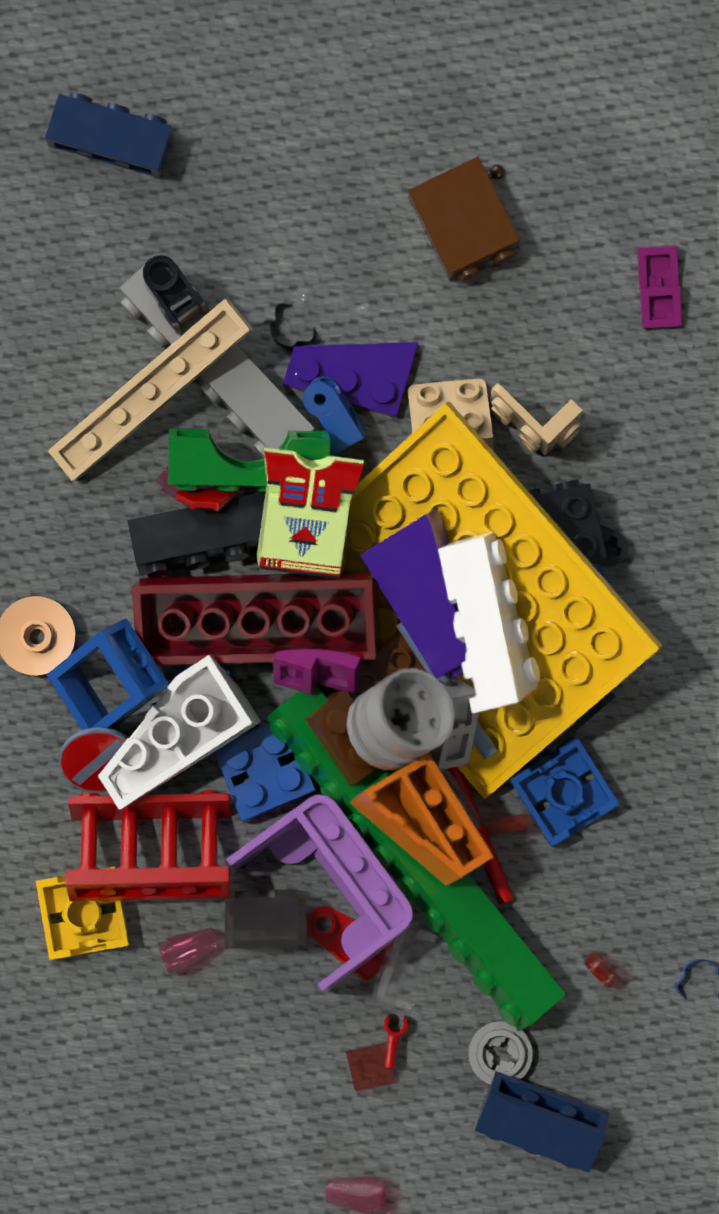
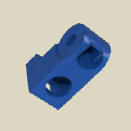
M324 376L313 379L303 394V404L309 413L319 418L325 430L329 432L330 456H334L363 439L367 429L334 379Z

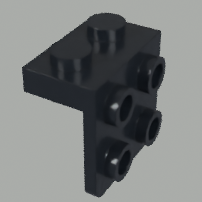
M579 480L567 481L556 484V491L541 494L540 488L527 490L592 565L602 563L606 559V550L590 484L580 486Z

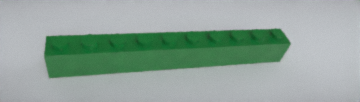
M315 686L311 695L298 691L266 718L270 723L273 735L280 742L286 743L296 755L295 759L298 766L306 774L312 775L321 786L322 795L328 796L335 801L358 834L372 849V853L383 868L388 869L397 880V887L408 900H413L422 911V918L426 925L433 931L439 932L447 942V948L451 956L459 963H464L472 973L473 981L482 993L489 995L499 1007L498 1012L502 1019L518 1031L534 1024L566 995L468 873L445 886L350 803L362 792L389 777L385 770L376 767L358 783L349 785L305 721L307 716L328 699L317 686Z

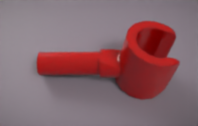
M389 1013L384 1020V1028L388 1033L384 1068L394 1070L400 1035L404 1034L407 1030L408 1021L404 1016L403 1028L400 1031L394 1032L388 1027Z

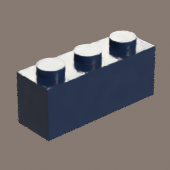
M71 92L69 96L58 94L45 136L49 147L161 178L174 135L172 126L167 125L166 119L153 114H145L144 118L129 114L130 110L115 103H108L107 107L93 104L92 98L76 92Z
M495 1071L480 1109L475 1131L486 1135L492 1140L512 1144L530 1154L541 1155L558 1161L568 1168L579 1169L589 1173L605 1137L609 1113Z

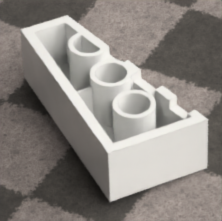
M494 531L448 543L438 550L448 599L452 604H458L459 611L455 612V622H453L456 638L466 643L467 647L466 661L462 662L465 679L471 678L474 681L477 697L469 699L472 713L519 702L538 687L537 681L540 679V672L535 658L530 657L526 642L529 640L527 625L523 618L519 619L515 603L518 601L515 584L512 579L507 578L504 564L507 561L504 545L501 540L496 539Z

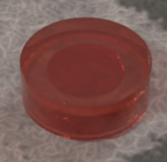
M593 950L584 959L586 967L607 988H613L622 979L619 973L596 950Z

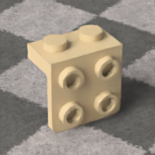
M483 379L414 384L408 388L412 433L443 404L450 401L494 452L487 387Z
M497 383L491 389L490 401L493 405L490 408L491 412L506 426L512 422L521 433L518 436L519 440L532 453L539 449L546 455L557 444L564 448L579 433L578 429L581 426L579 420L583 410L572 399L542 427L500 384Z

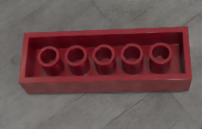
M370 571L340 572L339 579L296 573L140 578L132 586L134 630L156 665L196 664L208 655H211L217 663L273 662V657L277 651L294 649L335 651L361 657V660L376 659L381 649L378 583Z

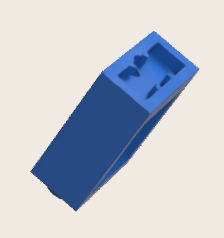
M127 618L99 631L47 674L82 730L94 727L114 729L169 686V683ZM99 649L130 695L127 700L110 713L79 667Z

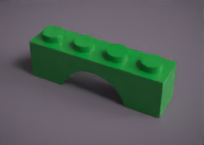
M169 428V485H176L177 489L185 491L198 490L200 485H216V489L220 491H237L240 489V486H256V490L266 492L267 478L264 458L244 461L227 455L216 445L209 429ZM288 430L284 441L278 449L296 451L299 455L310 461L323 459L330 456L329 432Z

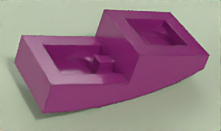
M677 245L637 247L642 328L682 326Z
M294 649L277 651L273 657V683L310 695L317 683L341 691L347 690L348 693L354 695L360 685L361 657L319 649Z

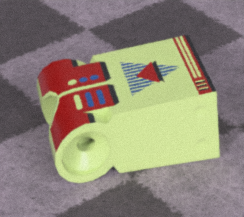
M263 447L267 487L257 550L259 569L339 579L349 502L359 482L364 460L329 456L310 461L299 455L296 451Z

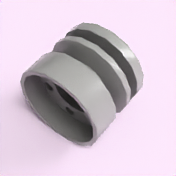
M401 669L356 698L349 708L346 725L351 744L357 754L368 764L382 770H399L443 744L453 730L455 714L451 697L443 684L435 677L419 669Z

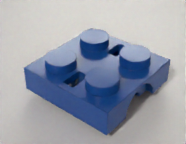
M270 724L237 737L214 752L243 823L261 817L277 806L291 801H299L318 793L311 775L306 774L296 761L285 765L281 757L293 753V751L286 743L280 742L273 735ZM247 772L249 781L236 786L233 778Z
M578 737L509 779L550 847L555 846L587 824L620 805ZM590 771L594 779L583 786L582 781L578 777ZM546 798L551 806L538 814L533 805Z

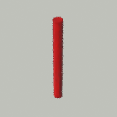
M457 767L446 768L445 771L455 796L493 855V858L483 863L499 904L515 899L465 776Z

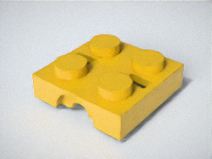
M116 866L102 869H116ZM66 876L36 881L49 960L130 945L122 900L69 901L66 889ZM115 902L116 912L101 915L102 909L100 905ZM62 912L64 922L51 924L50 914Z

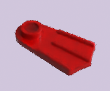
M200 485L198 490H179L176 492V500L186 503L192 510L196 508H210L218 512L244 486H240V489L237 491H220L216 489V485Z
M320 906L313 909L308 915V925L306 920V928L309 935L343 964L350 960L342 947V935L346 927L354 922L355 919L329 906ZM322 916H326L332 921V927L327 932L319 931L316 926L317 920ZM394 941L354 973L363 981L368 982L376 974L387 969Z

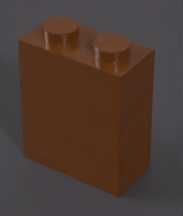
M479 156L407 190L408 198L449 281L456 277L459 282L468 280L481 272L479 266L492 260L497 265L516 255L514 250L519 248L520 239Z

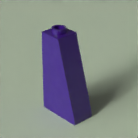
M437 509L423 515L361 554V557L434 677L438 679L444 674L449 673L453 679L464 672L462 662L466 661L467 647L466 643L456 638L453 622H455V612L459 611L457 603L452 604L448 599L438 549L449 542L441 514Z

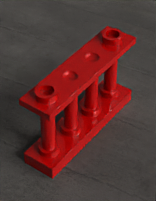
M205 790L199 794L144 795L122 810L118 809L111 796L83 793L79 797H68L71 820L82 821L80 867L76 870H66V889L69 901L230 898L229 867H221L217 864L218 818H231L229 793ZM202 818L201 864L198 867H180L177 865L178 819ZM138 819H162L161 865L157 868H139L137 866ZM98 820H122L121 866L117 869H99L97 867Z

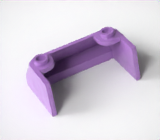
M315 795L308 798L226 859L230 866L237 870L267 847H269L279 861L285 864H297L313 853L352 906L359 918L348 925L342 935V947L350 960L317 984L324 993L375 957L403 933L412 922L413 911L409 901L339 806L328 796Z

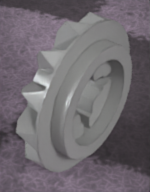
M502 1021L482 1026L472 1037L468 1051L472 1070L482 1081L488 1084L491 1083L495 1071L519 1080L522 1079L528 1072L533 1057L532 1046L525 1032L522 1029L518 1031L515 1027ZM508 1037L507 1052L517 1061L514 1063L510 1060L509 1062L502 1060L492 1070L494 1056L484 1046L486 1044L490 1047L492 1045L499 1047Z

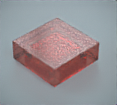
M527 813L486 820L490 836L524 831L529 827Z
M385 1042L346 1051L355 1091L394 1082L392 1071L384 1068L387 1051Z

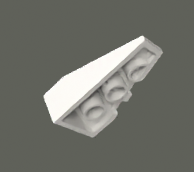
M211 655L206 656L174 678L160 700L149 710L135 732L124 742L98 777L119 810H122L261 722L240 687Z

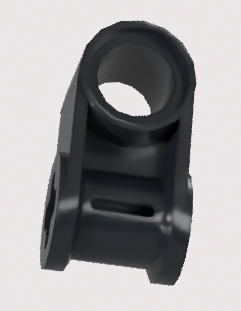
M156 255L145 263L143 267L144 283L157 302L161 313L176 334L182 332L183 325L201 313L206 315L210 312L195 287L188 282L170 257ZM158 267L168 268L172 272V278L167 284H154L150 280L152 271Z

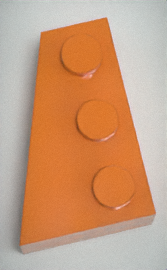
M429 752L350 801L353 806L445 886L493 858L490 850Z

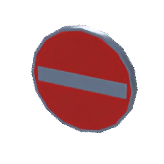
M101 727L84 729L70 736L60 749L59 767L62 776L72 786L83 791L108 792L98 776L128 737L114 729Z

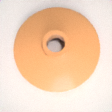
M41 596L20 599L10 605L0 618V655L11 668L20 673L32 676L48 674L69 657L74 649L76 633L73 620L65 608L52 599ZM34 630H41L45 635L44 641L37 645L33 644L30 641V634Z

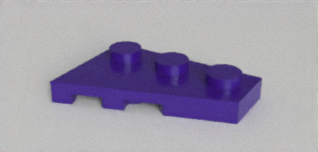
M418 342L294 346L283 386L305 392L313 379L320 376L334 379L340 386L352 406L396 418Z

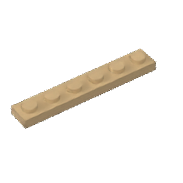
M224 299L59 440L48 452L70 480L77 481L253 330L231 301Z

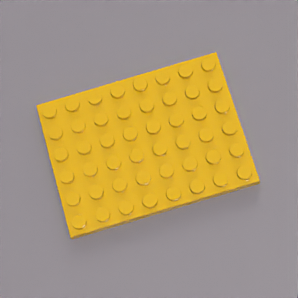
M449 401L443 404L357 484L349 502L340 572L370 571L361 557L362 553L435 509L441 514L449 543L493 531L495 532L496 539L501 540L507 557L504 568L507 578L513 580L517 590L518 601L515 603L519 619L523 618L527 625L529 640L526 642L530 657H534L538 664L540 679L537 681L538 687L519 702L479 711L478 722L498 751L484 760L473 743L469 764L456 767L481 796L486 799L663 645ZM378 585L382 649L397 637L403 636L396 627L401 621ZM464 672L455 677L475 689L474 681L471 678L465 679Z

